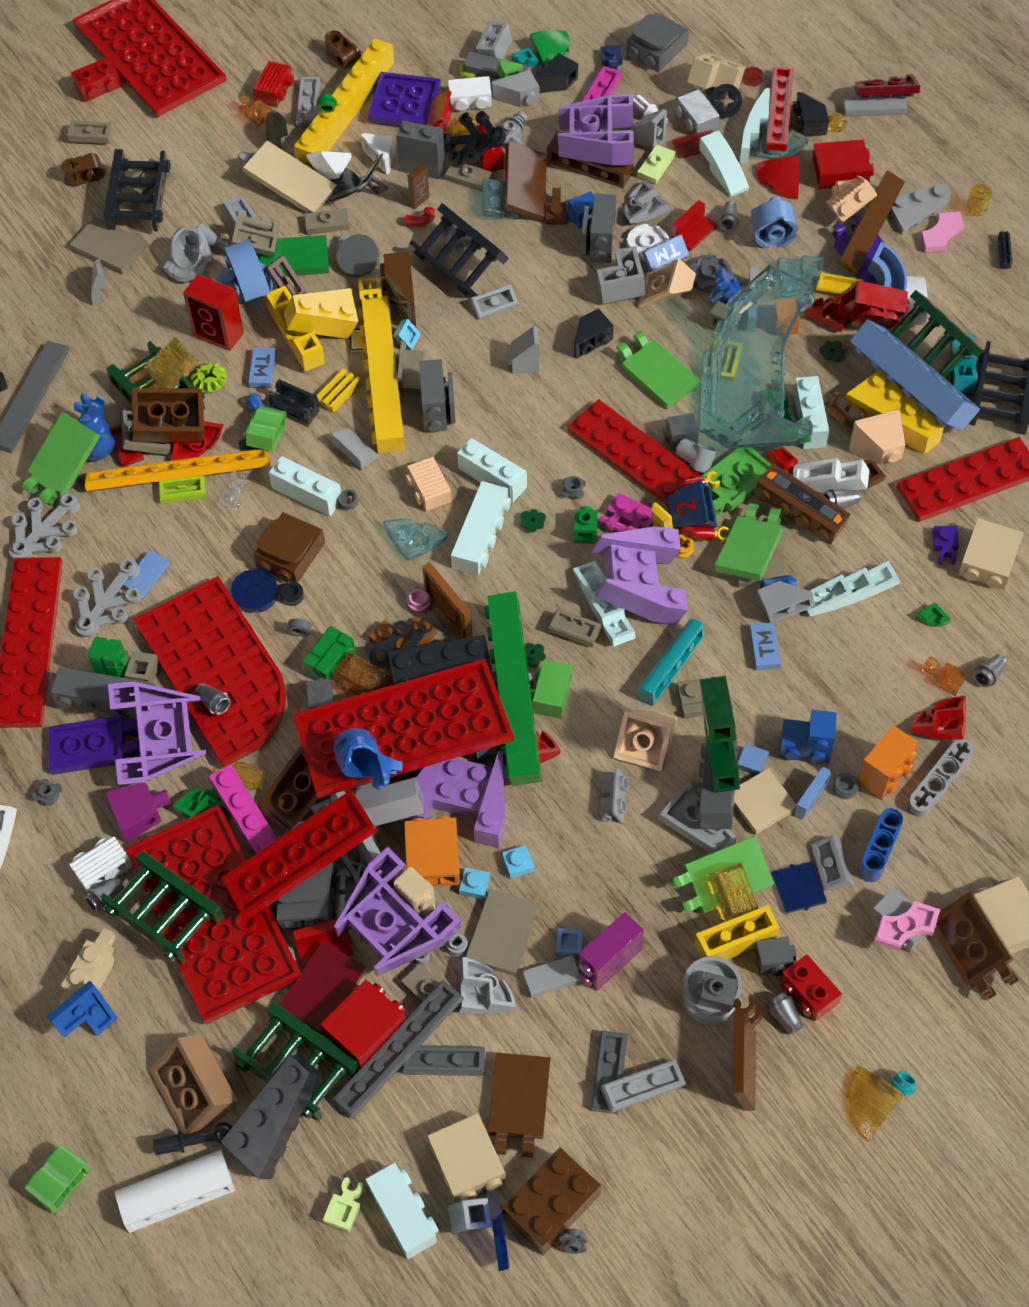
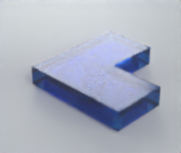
M496 1190L487 1192L498 1270H509V1258L499 1195Z

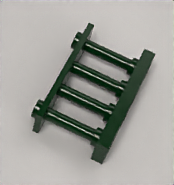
M917 290L910 295L915 301L914 307L895 329L890 332L896 338H899L920 313L923 314L926 311L930 315L929 321L910 341L907 347L914 351L935 327L941 325L945 329L943 332L944 336L922 360L930 365L949 342L956 339L961 345L956 354L938 372L943 378H946L966 355L973 354L979 357L984 351L927 297Z
M151 341L147 343L150 355L126 370H119L112 364L106 368L110 382L130 404L132 388H149L166 376H169L174 381V383L166 388L200 389L199 387L195 388L166 358L163 349L160 346L156 347ZM154 362L161 368L138 384H132L129 381L130 377Z
M142 850L135 857L140 866L138 868L139 872L114 900L105 893L100 896L105 905L103 909L113 918L119 916L163 949L161 953L172 962L176 959L181 964H184L186 959L180 949L205 921L208 922L211 919L218 925L224 918L220 906ZM147 878H155L158 881L157 888L133 914L122 907ZM172 891L177 894L178 900L152 929L141 921L166 892L170 893ZM191 905L196 908L197 915L172 943L161 936L185 907Z
M273 1001L266 1009L269 1016V1025L245 1054L236 1047L232 1050L236 1060L234 1064L243 1072L247 1073L249 1070L268 1083L298 1045H307L311 1048V1054L306 1060L313 1067L320 1060L326 1059L332 1063L331 1067L333 1068L313 1092L307 1106L303 1108L301 1113L308 1119L314 1117L320 1121L322 1114L317 1105L341 1075L347 1074L352 1078L359 1071L358 1062ZM278 1030H286L290 1033V1039L265 1069L255 1062V1057Z

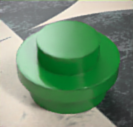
M323 94L317 98L316 104L321 112L330 113L335 110L337 99L330 94Z

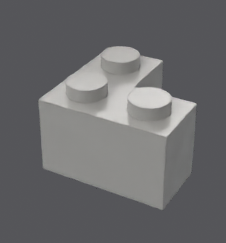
M636 246L614 250L616 266L597 270L599 290L603 304L645 296L644 275Z

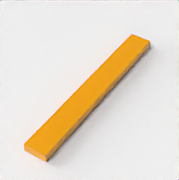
M255 449L86 472L85 488L86 491L268 467L270 466L269 450Z

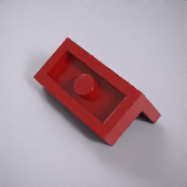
M449 89L432 99L426 123L429 126L443 128V133H447L453 109L449 106L452 94Z
M698 200L672 224L671 238L682 235L686 248L689 251H692L717 228V223L704 216L705 203Z
M338 918L293 931L303 968H305L322 941L347 956L353 955L347 929L339 937L335 933L334 926Z

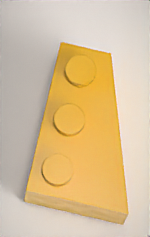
M351 288L293 295L284 311L287 330L314 332L318 335L349 339L358 323Z

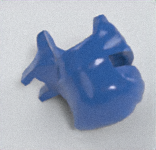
M83 393L80 396L81 402H74V410L81 413L78 420L80 423L101 435L87 458L88 460L99 461L106 458L112 452L115 440L109 424L104 420L105 398L97 395L94 400L89 395Z
M358 728L346 729L338 734L334 741L335 760L339 769L347 777H373L372 786L380 790L382 786L389 784L390 775H396V771L402 772V762L382 755L378 749L376 739L367 730Z

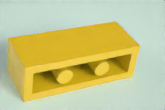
M767 905L696 933L694 947L700 959L716 956L728 960L755 949L756 942L759 940L777 938L780 927Z

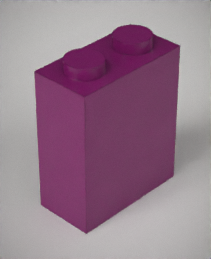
M626 912L579 953V977L586 986H592L596 991L642 950L644 929Z

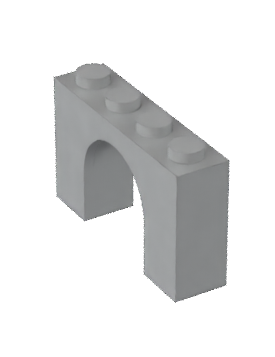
M415 778L382 786L380 790L375 789L372 783L352 788L375 826L424 813L423 795Z

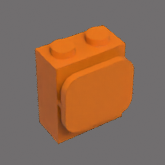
M440 816L436 819L414 818L411 821H405L407 869L409 867L414 868L433 887L460 885L456 818Z

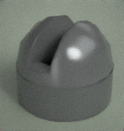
M346 489L339 495V502L345 509H354L358 505V496L354 490ZM348 496H352V502H351V503H349V498H348Z

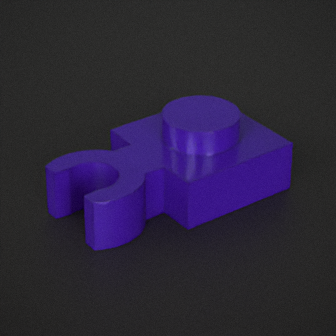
M933 526L934 551H940L938 556L939 565L943 564L944 557H949L952 565H955L957 560L956 551L959 548L957 526Z

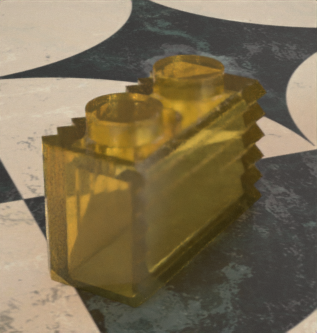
M174 337L143 369L161 388H175L179 384V380L186 373L194 370L195 364L199 360Z
M737 862L708 873L710 879L707 880V885L711 894H715L719 904L716 905V909L722 920L724 919L727 922L759 909L742 862Z

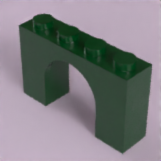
M726 676L700 679L705 741L714 793L740 790L739 772L733 741L736 740L735 721Z

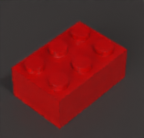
M197 274L183 292L193 336L231 351L244 334L236 290L229 285L218 283L210 277Z

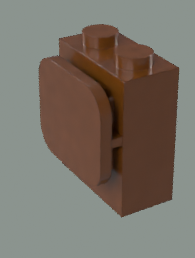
M282 512L278 519L270 522L258 540V548L254 552L256 567L264 573L269 572L278 576L284 582L298 583L325 544L323 529Z

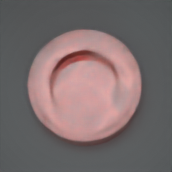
M757 67L746 68L742 78L744 84L751 87L759 86L763 81V71Z

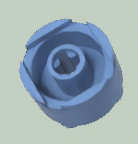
M772 197L769 201L752 209L751 219L756 242L760 246L769 248V245H777V248H780L795 240L798 226L794 208L789 202L781 200L780 197Z

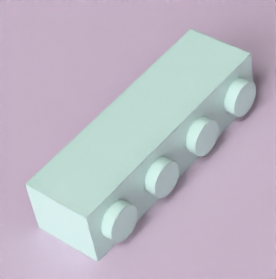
M481 481L451 554L452 569L479 576L481 568L486 567L489 559V554L487 553L489 549L494 548L496 531L501 530L504 521V511L508 512L511 505V498H508V488Z

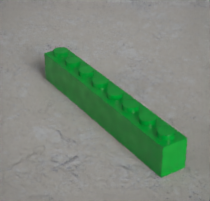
M512 591L488 595V605H484L486 620L490 619L491 627H487L489 642L493 641V649H489L491 663L496 665V671L492 672L495 686H498L499 697L515 741L501 744L502 754L507 755V763H503L505 778H510L512 786L543 782L521 610L517 592Z

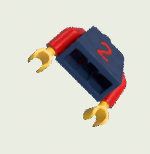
M711 471L706 478L699 476L683 480L675 492L669 495V509L665 510L672 516L673 527L680 530L682 534L695 539L713 540L715 537L720 543H725L727 537L722 538L720 532H729V529L725 526L719 528L718 531L714 529L717 527L711 489L718 488L720 481L712 482L710 479L717 478V473Z

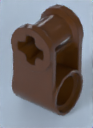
M331 30L326 33V54L342 69H345L353 60H359L361 57L360 50L341 32Z
M95 153L68 158L62 163V169L66 173L65 183L71 187L99 181L105 176L101 160Z

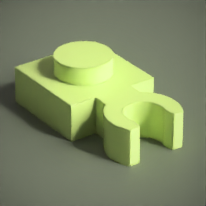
M346 1177L341 1185L342 1196L333 1194L323 1222L350 1233L360 1209V1203L354 1200L362 1195L363 1183L359 1182L357 1189L350 1191L348 1190L350 1179Z

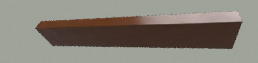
M888 170L885 172L875 191L877 196L869 202L838 261L839 265L855 275L858 273L905 183L904 180Z

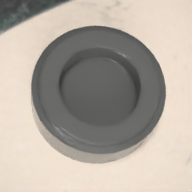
M299 618L288 621L287 631L290 634L299 637L311 634L312 624L309 621Z
M850 773L839 774L833 783V791L841 799L855 797L859 789L858 779Z

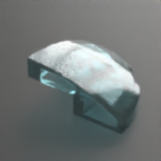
M791 130L790 133L788 132L786 152L765 150L766 133L753 154L766 159L793 156L800 152L809 143L810 139Z
M803 255L800 259L779 257L777 260V272L781 294L794 295L807 290L808 286L818 279L823 268L824 257Z
M394 519L383 522V526L392 543L407 561L424 555L448 538V533L445 530L428 522H424V525L417 522L412 523V519Z

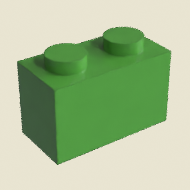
M543 660L542 668H537L535 674L536 689H531L534 714L562 719L572 680V665Z

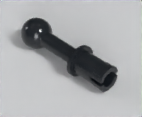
M220 1122L214 1126L213 1130L182 1136L181 1131H177L176 1135L153 1139L155 1155L177 1151L184 1153V1147L210 1141L222 1144L221 1141L231 1130L232 1126L227 1122Z

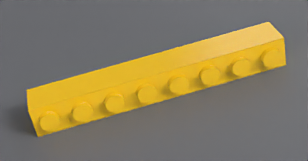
M374 38L332 96L337 99L335 110L330 113L320 111L294 145L296 159H299L300 162L308 165L315 171V168L307 159V154L330 151L377 87L380 73L388 72L394 64L393 44Z
M382 296L381 298L373 297L371 299L364 298L362 299V307L358 308L359 321H364V324L360 325L361 338H366V342H362L363 355L368 356V359L363 360L365 373L370 375V377H365L367 391L371 390V395H367L368 408H373V413H369L370 426H375V431H371L372 445L377 444L378 453L405 451L388 296Z

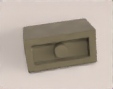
M401 341L397 374L398 390L401 393H421L419 361L425 359L424 351L407 350L406 341Z

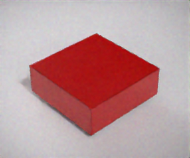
M783 447L769 452L765 458L771 464L774 463L785 471L793 468L799 461Z

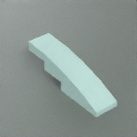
M765 88L749 114L743 133L740 163H748L750 148L758 147L759 133H767L770 88Z
M592 561L573 568L574 575L599 623L602 624V628L612 645L617 646L636 639L635 631L626 619L624 609L596 597L595 593L606 579L596 562Z
M889 561L869 571L865 567L845 578L842 574L810 590L814 597L815 607L807 609V612L811 617L854 604L900 584V580Z

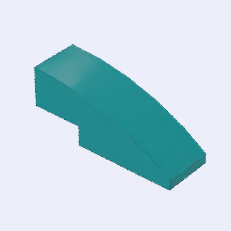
M967 334L974 341V335ZM956 339L950 341V359L956 354L961 345ZM973 354L966 355L951 371V384L961 393L975 394L978 381L976 370L977 357Z

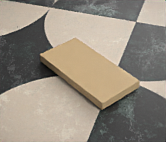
M266 141L243 167L245 174L307 213L317 212L337 188L335 183L269 141Z

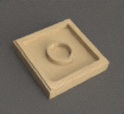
M769 768L742 783L740 790H735L734 807L756 835L796 811L797 804Z

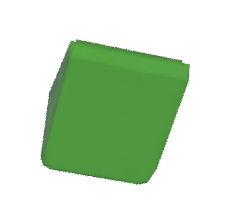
M505 60L498 61L497 72L500 79L521 73L523 70L522 64Z

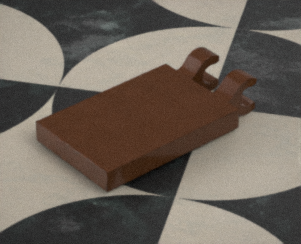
M968 892L939 912L934 933L967 987L976 986L982 998L990 1000L997 993L986 978L998 971L1004 983L1009 984V986L1019 981L1015 972L1008 965L1015 959L974 893Z
M735 998L733 1094L744 1111H754L756 1107L755 1026L762 1020V1013L756 1007L753 998H749V1005L746 1008H741V1001L739 998Z
M496 1053L488 1134L496 1135L494 1149L498 1155H506L508 1136L523 1138L522 1157L533 1158L535 1139H543L550 1057Z

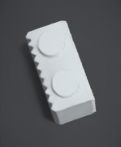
M489 76L448 80V87L452 92L450 98L452 111L492 107Z
M114 836L109 839H101L96 843L95 848L87 853L81 852L73 858V862L69 864L74 875L87 893L88 890L118 878L119 875H123L124 872L133 867L128 855Z

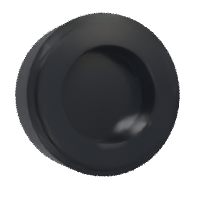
M297 582L285 583L280 588L281 601L287 606L300 604L304 599L303 587Z

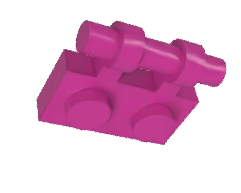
M618 493L607 508V515L611 517L602 515L599 523L606 526V529L611 532L652 527V508ZM620 522L626 523L630 526L628 527L626 525L621 524Z

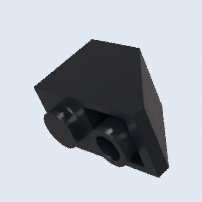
M560 53L553 59H550L547 65L534 76L539 85V93L566 91L578 79V63Z
M797 92L796 101H793V113L797 114L796 125L797 129L801 130L802 137L827 135L829 117L826 105L803 92Z
M599 308L582 316L579 320L574 340V357L576 359L591 353L592 350L606 345L613 340L614 325Z

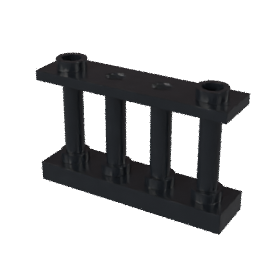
M123 149L114 150L103 215L107 230H116L117 221L129 219L151 220L153 230L158 231L159 223L163 222V211L161 209L166 176L171 171V162L167 160L165 151H161L159 161H130L128 158H125ZM129 169L158 170L157 178L126 177L125 171ZM126 186L155 187L154 195L123 194L122 188ZM123 202L153 203L151 212L121 211L119 206Z
M441 203L437 208L443 215L440 218L441 222L421 246L413 240L409 244L415 248L413 253L421 260L427 258L459 285L457 289L466 297L468 294L473 297L478 296L471 289L474 283L492 261L495 263L498 260L504 265L509 257L445 204ZM455 225L457 227L455 229L456 233L439 254L433 258L427 251L448 226ZM467 236L472 239L470 246L452 268L448 270L442 265L443 261L461 239H465ZM481 248L486 250L484 259L465 282L461 281L456 276L477 250L480 251Z
M986 341L985 349L977 360L978 363H981L975 402H973L980 410L971 420V425H976L978 415L1014 421V424H1018L1016 433L1026 435L1029 425V358L1019 359L989 353L991 342ZM987 363L1022 368V371H1026V375L1020 377L987 371ZM991 380L1018 385L1019 388L1023 389V393L1014 394L983 388L984 381ZM985 397L1017 403L1016 406H1020V410L1012 412L980 406L981 398Z

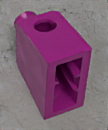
M139 783L106 792L125 842L131 841L161 822V818L157 809L171 803L166 789L151 795L147 783Z

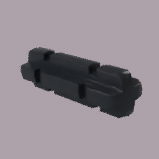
M1000 231L998 236L1000 267L1002 269L1011 268L1013 263L1011 237L1008 231Z

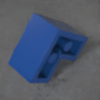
M811 710L809 722L784 719L781 730L779 757H785L788 760H811L814 763L829 762L835 741L837 712Z

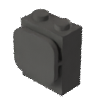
M657 12L649 14L634 26L632 35L627 39V55L660 72L688 45L689 29Z
M595 193L591 215H589V206L585 205L581 254L586 255L587 246H589L590 262L611 263L616 219V195Z
M442 359L419 361L424 432L446 431L448 414L451 415V424L456 423L452 372H447L448 382H446V378L443 377Z
M333 862L278 899L277 921L283 930L302 929L335 919L337 869Z

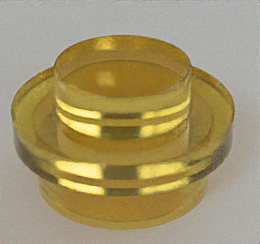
M834 113L828 116V129L831 131L841 132L847 126V120L842 114Z

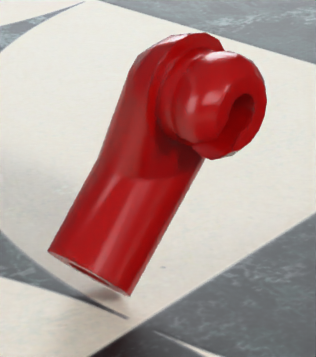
M425 207L423 210L424 214L420 216L406 214L405 225L424 227L434 221L436 216L434 215V208Z

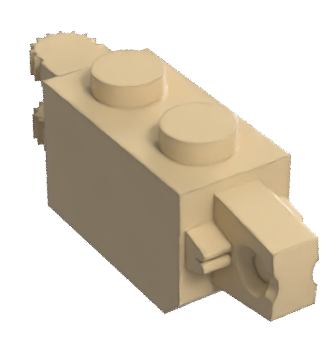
M103 928L96 940H86L61 984L64 993L61 996V1000H59V1006L89 980L100 991L115 960L112 955L114 952L112 945L116 939L113 931Z

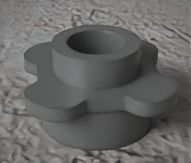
M570 476L563 480L564 489L561 490L563 497L570 496L581 499L584 496L583 487L586 486V482L577 476Z
M42 779L39 782L38 789L32 793V797L35 801L40 800L42 804L50 806L58 800L62 787L58 783L53 784L48 779Z
M569 1228L564 1230L563 1234L559 1236L561 1241L559 1249L569 1254L587 1251V1246H585L587 1238L583 1231Z

